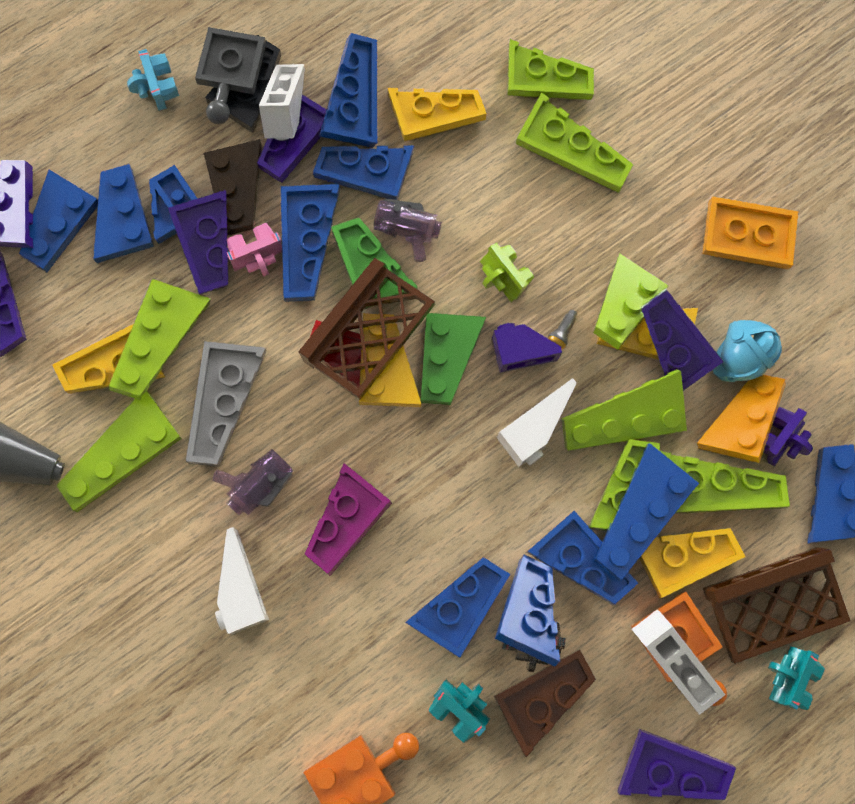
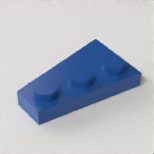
M48 170L33 212V224L29 225V236L33 238V248H21L19 254L25 260L48 273L98 207V199L53 171Z
M483 557L405 623L460 658L510 574Z

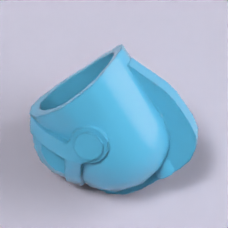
M740 320L730 323L726 338L717 350L723 363L713 369L714 374L721 381L726 382L747 381L762 376L767 369L775 365L774 363L781 355L780 336L774 328L762 322Z

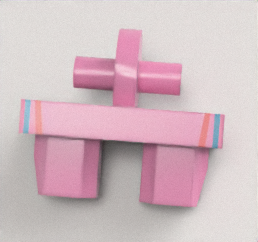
M267 223L253 229L257 241L246 245L242 234H237L227 239L229 249L227 255L234 271L246 267L249 273L260 269L263 277L269 275L266 266L276 262L274 255L282 252V244L278 233H273Z

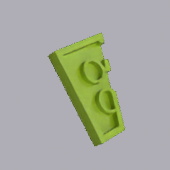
M509 40L507 96L539 97L542 92L548 98L592 100L594 95V68L563 57L556 59L544 55L543 50L537 48L530 50L519 46L517 41Z
M619 253L593 333L619 350L644 319L641 307L664 289H667L669 285Z
M632 439L626 442L591 520L590 529L608 531L618 511V506L629 487L634 471L643 456L646 445L650 443L659 450L660 443Z

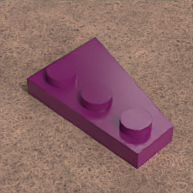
M343 463L339 472L340 476L336 486L330 493L329 502L324 514L319 519L305 551V555L329 576L333 574L392 504L386 496L345 463Z

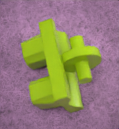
M495 243L488 248V253L480 260L483 266L482 270L487 275L482 284L486 289L495 286L512 303L519 298L531 283L534 275L526 267L517 270L513 264L517 256L511 245L500 247Z

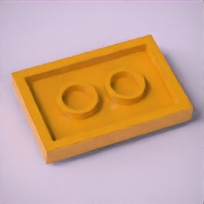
M712 196L708 203L702 254L789 270L793 266L798 211Z

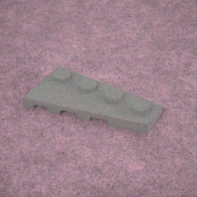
M204 341L186 456L187 463L220 466L267 352L266 348Z

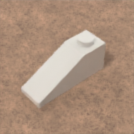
M304 64L275 66L259 104L264 138H274L279 141L294 138L300 117L305 72Z
M573 378L499 432L497 439L519 467L525 462L530 466L544 455L541 450L548 443L576 385V381Z
M234 527L227 529L217 598L219 611L215 612L220 629H226L227 634H235L269 620L238 530Z
M658 609L632 629L699 715L725 696L719 685Z

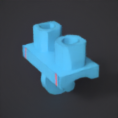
M147 49L138 51L145 74H141L140 69L133 70V76L127 81L128 89L132 93L139 94L140 98H147V91L151 90L158 110L167 109L165 101L179 96L173 77L158 81L157 76L171 73L166 54L149 56Z

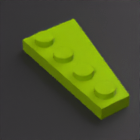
M152 279L110 381L109 390L140 400L163 369V365L177 350L182 339L196 324L198 317L209 306L211 298Z

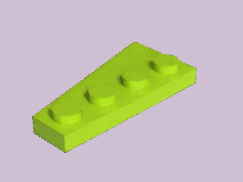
M541 92L516 139V144L619 193L633 164L607 143H601L594 138L588 128L575 123L569 118V113L561 107L559 109L549 102V98Z
M676 369L667 373L662 378L650 380L629 392L613 396L614 398L601 404L596 403L561 418L565 448L569 451L628 441L629 439L634 440L687 431L681 371Z
M146 391L140 400H133L56 486L72 510L79 512L182 438L149 392Z
M660 451L699 483L676 513L790 507L785 475L749 468L742 469L729 466V464L699 460V458L681 457Z

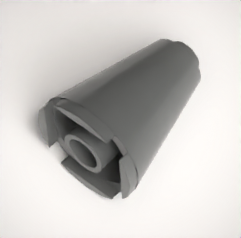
M0 422V482L50 486L53 480H60L65 463L60 462L61 455Z

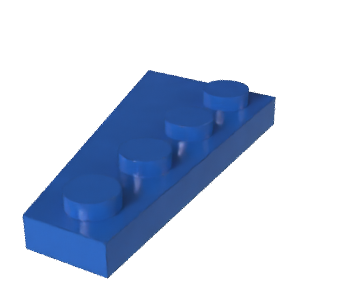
M354 33L348 36L319 134L320 137L371 148L377 144L376 39Z
M340 184L281 186L283 295L285 302L315 301L340 192Z
M650 443L644 449L639 465L634 471L629 487L618 506V511L594 559L618 581L625 577L699 484Z

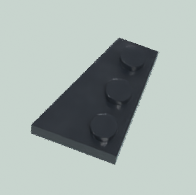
M267 40L254 94L230 90L226 103L230 110L229 118L252 133L260 116L259 104L274 68L279 64L281 58L280 49ZM213 87L205 97L208 104L215 100L218 88Z

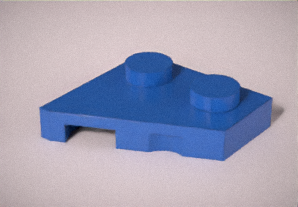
M175 165L149 179L150 193L152 195L151 209L155 228L153 234L158 244L177 234L168 208L198 199Z

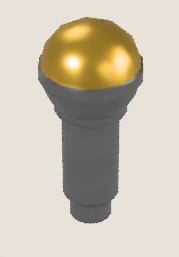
M570 310L564 316L558 329H555L547 337L561 346L562 350L568 344V333L576 321L577 312L574 310Z

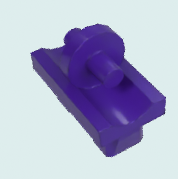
M778 408L772 425L782 430L778 437L769 433L763 451L767 455V463L775 467L788 447H790V450L787 452V456L791 459H795L798 454L809 455L813 446L808 440L812 434L807 430H803L800 436L798 435L805 425L803 419L807 415L806 411L798 408L793 413L784 408Z

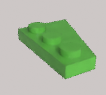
M360 218L331 227L352 285L372 260L377 258L385 264L386 269L418 290L417 285L401 270V266L395 259L389 256L379 240ZM387 280L380 289L381 298L399 295L398 286Z
M437 313L427 314L421 403L451 405L486 317Z

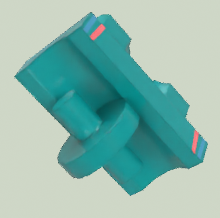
M790 646L787 655L784 654L781 664L770 662L768 669L776 673V676L772 683L774 687L769 699L777 704L796 710L798 708L808 710L813 700L812 694L805 691L809 680L814 682L820 680L825 670L817 661L819 655L813 651H804Z
M445 680L435 693V699L429 708V712L437 720L443 721L450 712L460 719L452 731L463 743L475 734L480 737L486 730V725L490 720L482 712L487 703L479 697L483 690L479 683L471 690L462 682L456 689L448 680Z

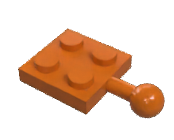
M686 591L657 608L700 662L723 647ZM651 612L650 614H648L647 616H645L644 618H642L641 620H639V621L636 622L635 624L631 625V627L634 628L635 626H637L640 622H642L645 618H647V617H648L649 615H651L653 612ZM645 647V649L653 659L654 663L664 676L665 680L667 682H672L668 674L664 671V669L656 661L653 655ZM715 680L725 693V696L712 705L719 706L725 702L727 690L720 681Z
M401 733L395 738L392 748L375 758L363 736L360 735L306 769L303 773L321 804H382L395 796V792L382 770L398 759H413L419 751V742L413 734Z

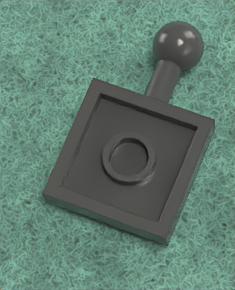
M208 27L195 80L199 85L218 88L215 100L210 102L206 108V115L212 123L223 124L228 120L230 110L226 103L230 90L254 94L266 47L265 37Z

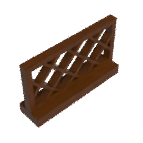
M374 258L298 352L304 363L313 369L316 368L360 400L435 306V301L386 269L383 262ZM389 280L398 286L399 295L381 298L380 289ZM417 299L424 304L418 313L405 314L404 301ZM400 302L402 315L384 318L382 304ZM379 306L380 319L362 321V311L366 307ZM403 322L404 331L401 335L387 338L385 324ZM381 325L383 339L365 342L364 328ZM360 329L361 342L343 344V335L347 330ZM388 344H393L388 350ZM384 345L385 355L382 359L368 362L366 348ZM362 349L364 363L346 366L344 351ZM340 352L342 366L328 368L321 363L328 354ZM369 368H374L369 374ZM365 369L366 379L357 389L348 382L347 372ZM337 373H343V378L340 377Z
M815 547L703 588L706 600L711 601L732 663L736 664L851 621L831 563L835 562L831 549ZM823 570L826 582L822 591H819L809 586V583L814 573ZM793 582L800 586L793 602L780 596L785 583ZM806 590L819 595L812 612L799 606ZM760 592L771 596L764 613L751 607L756 594ZM746 598L744 603L739 601L741 599ZM826 599L834 603L838 614L837 617L829 620L819 616ZM778 600L791 606L784 622L771 617ZM733 602L742 606L735 624L726 620L722 606ZM749 610L762 616L755 633L741 627ZM797 610L810 616L806 627L799 631L790 626ZM768 620L782 626L777 638L771 641L761 637ZM728 625L733 627L731 632ZM788 630H790V631L793 632V633H790V634L786 635L787 632H788ZM739 631L753 637L748 649L737 652L734 643Z

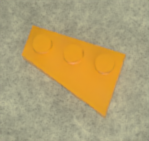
M762 375L748 380L697 442L698 449L760 463L786 386L785 379Z

